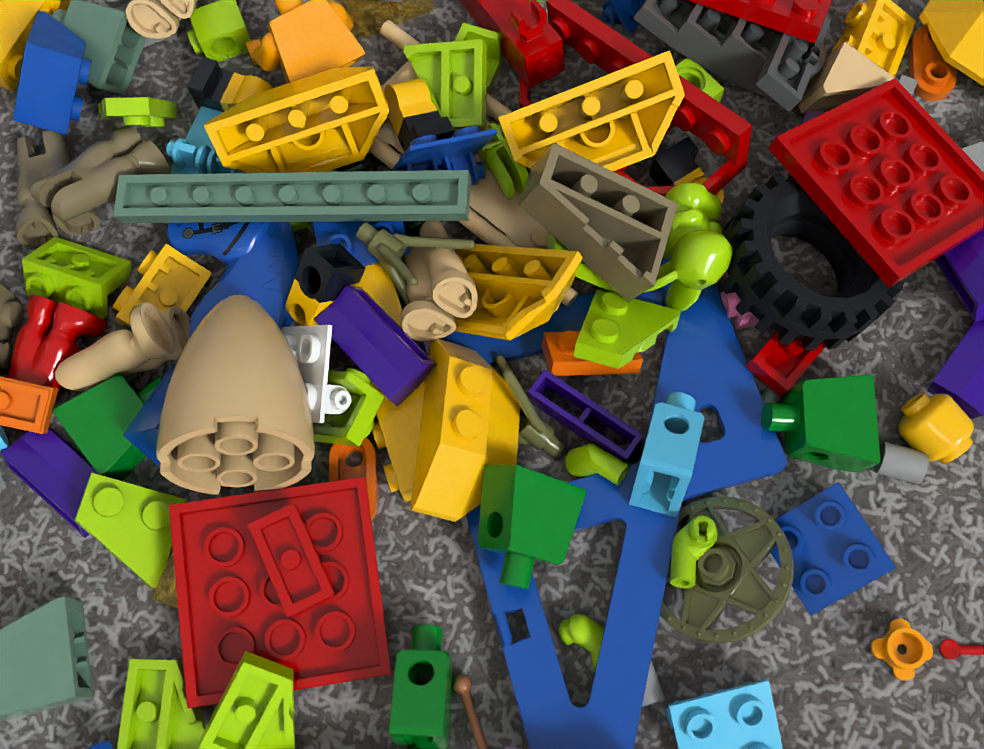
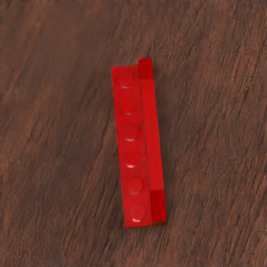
M548 0L546 2L548 23L560 35L563 43L565 42L579 52L586 62L597 65L608 74L652 57L571 0ZM679 75L685 96L665 134L677 125L680 129L690 131L704 141L715 154L723 155L729 159L704 183L700 184L708 192L716 195L746 168L752 124ZM521 77L519 83L520 109L534 104L530 101L531 88L527 86ZM626 166V167H623V168L618 169V170H616V171H613V172H615V173H617V174H619V175H621V176H623V177H625V178H627V179H629V180H631V181H633V182L639 184V183L636 182L634 179H632L629 175H627L625 172H623V171H624L625 169H627L629 166ZM675 186L645 188L665 197Z

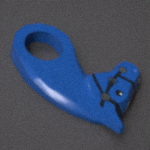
M290 222L168 224L166 235L169 246L183 255H212L228 266L218 283L205 295L191 315L189 338L201 320L216 304L232 295H245L257 301L273 318L280 330H282V327L291 326L294 319L288 314L285 306L300 264L297 241Z

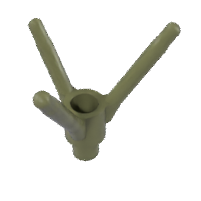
M367 222L362 224L356 233V237L368 245L367 251L378 258L386 269L406 306L410 301L403 278L411 286H415L418 283V279L401 261V257L407 247L473 249L475 246L473 240L417 237L399 233L392 235L385 229L378 231Z
M502 355L496 356L495 361L503 377L525 413L519 422L518 444L523 446L530 444L536 450L544 449L552 457H557L563 451L565 443L554 435L555 429L536 412Z

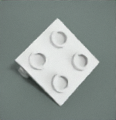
M332 325L282 327L281 332L289 343L303 378L312 422L324 423L325 413H344L351 404V396L348 390L340 385L327 384Z

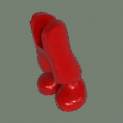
M30 295L26 304L28 321L17 333L7 377L58 388L57 400L63 388L55 377L58 365L66 358L81 351L76 344L77 338L80 336L96 337L102 335L108 322L76 307L61 302L58 304L42 296Z

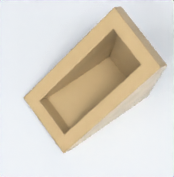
M844 42L825 58V65L810 82L799 104L800 112L802 114L833 109L894 78L869 58Z

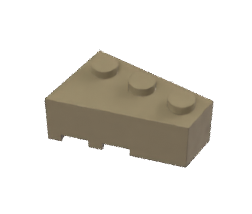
M552 143L532 166L519 206L570 251H578L583 257L582 261L629 302L655 286L678 203L566 148Z

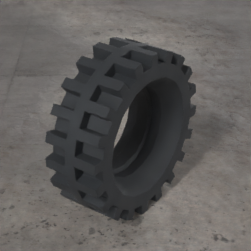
M778 173L772 175L765 185L762 182L759 183L724 228L725 232L723 235L733 247L732 260L729 268L726 270L729 277L722 284L725 294L736 292L741 300L735 307L739 314L742 316L750 311L759 319L754 328L762 334L769 327L780 333L778 342L788 346L797 338L802 340L803 350L813 351L823 341L828 350L837 348L845 340L849 343L888 310L895 302L893 298L902 291L904 282L899 281L889 288L791 175L785 180L782 174ZM777 236L795 237L815 247L826 257L835 271L838 284L837 293L835 295H821L799 284L782 269L772 253L771 239Z

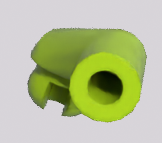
M594 443L571 449L565 458V467L572 476L583 478L599 474L617 486L624 480L630 468V465Z
M704 515L694 517L690 523L674 536L670 571V584L674 587L687 589L695 586L696 562L700 556L715 544L718 536L716 524L710 517Z
M573 614L570 618L560 622L558 627L559 637L566 645L576 643L590 651L595 672L605 628L585 614Z

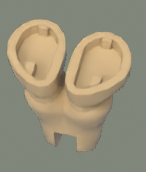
M131 0L126 8V17L130 26L140 35L154 39L166 38L177 32L181 19L189 18L192 15L198 0Z
M426 221L419 227L420 237L449 238L440 221ZM409 247L411 254L405 255L404 261L405 265L418 279V283L415 286H411L406 281L410 303L401 313L402 329L412 339L418 341H433L447 337L455 332L457 327L453 316L467 318L475 311L478 301L475 282L467 274L463 262L454 249Z
M149 302L142 303L134 307L131 312L130 327L132 332L126 329L113 331L93 345L66 358L58 365L55 371L56 380L64 388L80 392L89 390L115 375L122 374L127 376L159 368L169 360L179 359L189 340L190 318L183 309L177 306L161 313L155 305Z

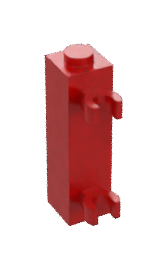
M460 0L479 27L500 33L502 55L529 88L566 70L562 38L547 22V12L537 0H532L531 2L529 0Z

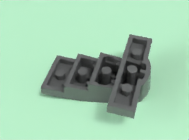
M645 0L633 18L659 39L695 63L742 88L765 96L770 102L780 104L788 112L802 100L806 87L825 65L826 52L823 42L832 21L826 15L815 43L688 0Z

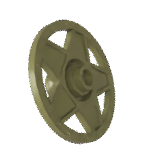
M719 496L700 499L680 509L677 528L688 519L690 523L696 516H708L716 524L717 540L696 562L695 586L685 589L682 619H678L668 608L664 598L660 616L676 631L691 639L706 643L735 642L757 633L767 626L780 612L788 598L793 582V555L786 535L778 523L759 506L734 497ZM715 509L740 511L759 520V522L729 533ZM778 546L781 569L775 593H773L755 569ZM671 560L666 580L667 584H670ZM728 604L755 615L751 620L734 628L710 630Z

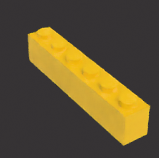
M380 262L365 266L360 282L350 285L363 288L402 328L401 313L403 310L391 277ZM351 359L353 366H357V364ZM424 379L419 387L398 407L371 382L370 386L385 396L376 413L378 421L374 422L372 432L378 449L387 447L391 463L384 465L383 468L392 493L400 490L403 499L407 502L412 499L426 381Z

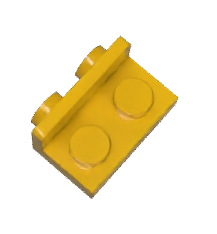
M891 0L858 2L846 15L845 23L847 25L842 37L834 45L832 52L842 43L846 42L894 78L916 20Z
M168 244L164 245L159 254L151 250L137 270V272L144 276L136 288L132 289L126 286L115 301L112 308L119 311L115 322L122 327L125 324L131 328L130 315L134 307L145 302L155 305L161 313L174 306L187 312L212 272Z

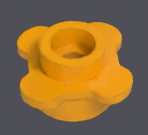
M904 619L892 620L889 623V631L882 638L874 639L871 643L872 655L877 659H883L892 668L894 677L902 681L912 679L915 675L914 669L922 666L933 655V648L930 642L925 640L918 631L912 629L909 622ZM899 645H903L906 648L905 654L898 652L897 648Z

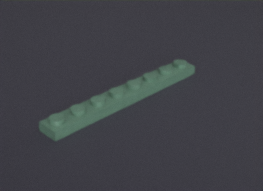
M469 170L119 175L113 217L121 223L469 221L471 176Z

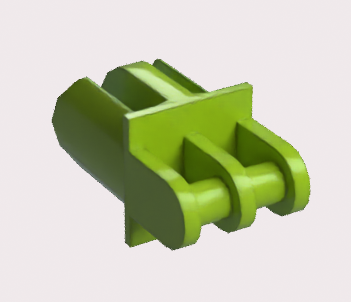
M492 122L488 124L487 130L496 129L497 134L488 143H494L488 146L486 144L478 153L485 163V171L491 169L507 200L515 197V189L519 194H523L531 169L514 162L501 125H496Z

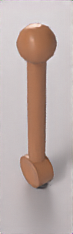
M458 675L453 679L452 688L461 697L477 748L488 749L469 692L472 686L471 680L466 675Z

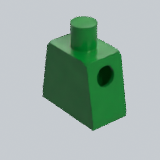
M122 374L115 375L52 410L98 475L123 481L146 457L123 434L161 381V376H158L138 391Z
M873 375L804 380L784 394L783 404L767 402L762 409L761 423L765 431L784 432L785 452L790 458L832 469L857 473L881 463Z
M519 465L484 466L478 543L483 549L505 555L499 584L529 590L534 562L560 565L565 560L585 499L586 489Z
M414 626L412 650H398L389 735L398 749H449L453 665L450 653L442 651L443 629L439 626ZM417 673L433 674V678L429 683L417 685Z

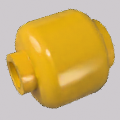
M922 392L902 406L901 411L905 415L898 424V432L912 449L927 454L930 462L938 460L941 464L949 463L971 447L973 440L970 436L974 431L973 422L950 395L939 393L928 397Z

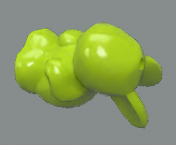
M681 183L665 195L666 198L678 203L663 258L669 261L660 266L655 286L645 291H653L671 283L667 291L665 306L680 311L687 310L698 300L702 289L718 282L729 268L733 256V247L723 235L721 225L716 222L722 214L721 201L718 196L708 192L703 185L698 183Z

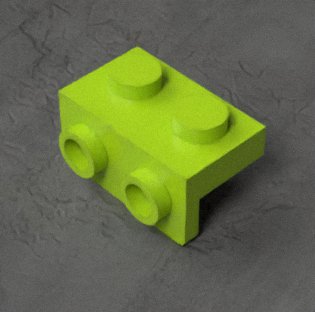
M346 368L345 371L328 370L327 384L345 387L351 396V404L342 414L325 413L324 423L313 422L315 442L360 447L363 439L370 434L374 426V417L385 397L370 386L372 381L367 375L352 368Z

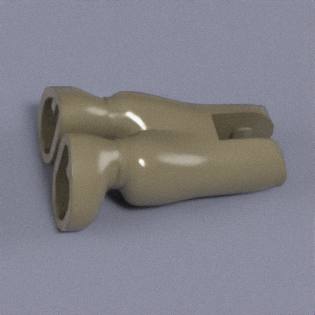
M123 126L110 134L109 140L98 141L92 144L69 164L35 182L31 186L30 192L36 201L44 206L51 207L52 213L57 218L67 221L101 205L115 201L119 175L171 174V169L161 151L151 140L142 142L141 136L135 128Z
M47 129L42 131L46 151L44 154L38 155L37 148L28 135L17 139L19 176L16 195L18 204L23 210L17 220L15 232L18 242L30 249H37L53 237H58L56 224L63 232L71 236H78L97 230L100 227V218L96 209H92L70 220L62 221L53 213L51 216L48 211L49 207L42 205L32 197L30 190L35 182L71 162L62 134Z

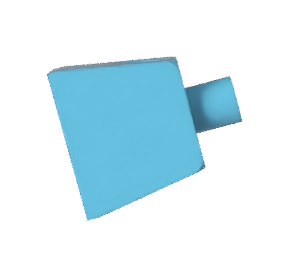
M673 392L667 396L666 403H656L629 505L676 518L692 477L705 418L700 412L694 411L696 401L690 395Z

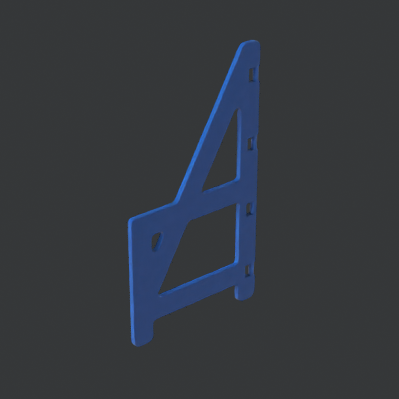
M662 258L660 266H662L669 260ZM671 283L656 290L642 293L634 299L665 306L667 291ZM715 284L702 289L698 300L687 310L681 311L677 328L672 332L668 331L646 432L647 437L656 403H666L667 396L673 392H681L693 397L696 401L694 408L696 412H700L704 408L715 412L723 431V437L708 443L699 441L692 477L683 501L779 474L787 466V459L776 432L765 431L762 427L761 414L764 402L752 373L745 367L748 363ZM595 292L577 296L568 307L561 302L559 308L548 322L510 341L456 331L440 339L475 350L491 366L498 365L495 361L498 355H502L506 362H511L543 353L541 345L544 332L581 331ZM418 341L420 348L427 354L424 341ZM640 460L630 464L626 477L618 486L599 474L566 482L586 489L585 499L574 532L611 521H620L624 524L626 530L589 703L584 707L574 706L569 699L533 572L529 590L499 584L505 555L483 549L478 543L481 504L466 514L530 749H634L671 560L672 541L676 534L680 509L675 518L629 505ZM523 610L530 637L514 643L506 613Z

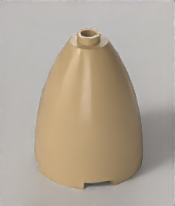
M232 295L217 303L201 320L187 341L176 363L167 388L159 423L156 455L161 463L160 473L178 486L215 495L219 494L220 486H254L255 492L288 487L302 480L311 472V461L315 454L313 422L307 391L289 343L273 318L257 301L250 297Z

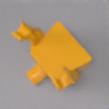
M273 0L281 16L268 23V33L265 34L263 39L258 38L245 42L253 67L259 65L264 71L272 72L280 64L286 83L332 68L349 67L361 61L365 55L362 46L350 32L353 27L351 16L342 5L334 0H310L305 4L302 0Z

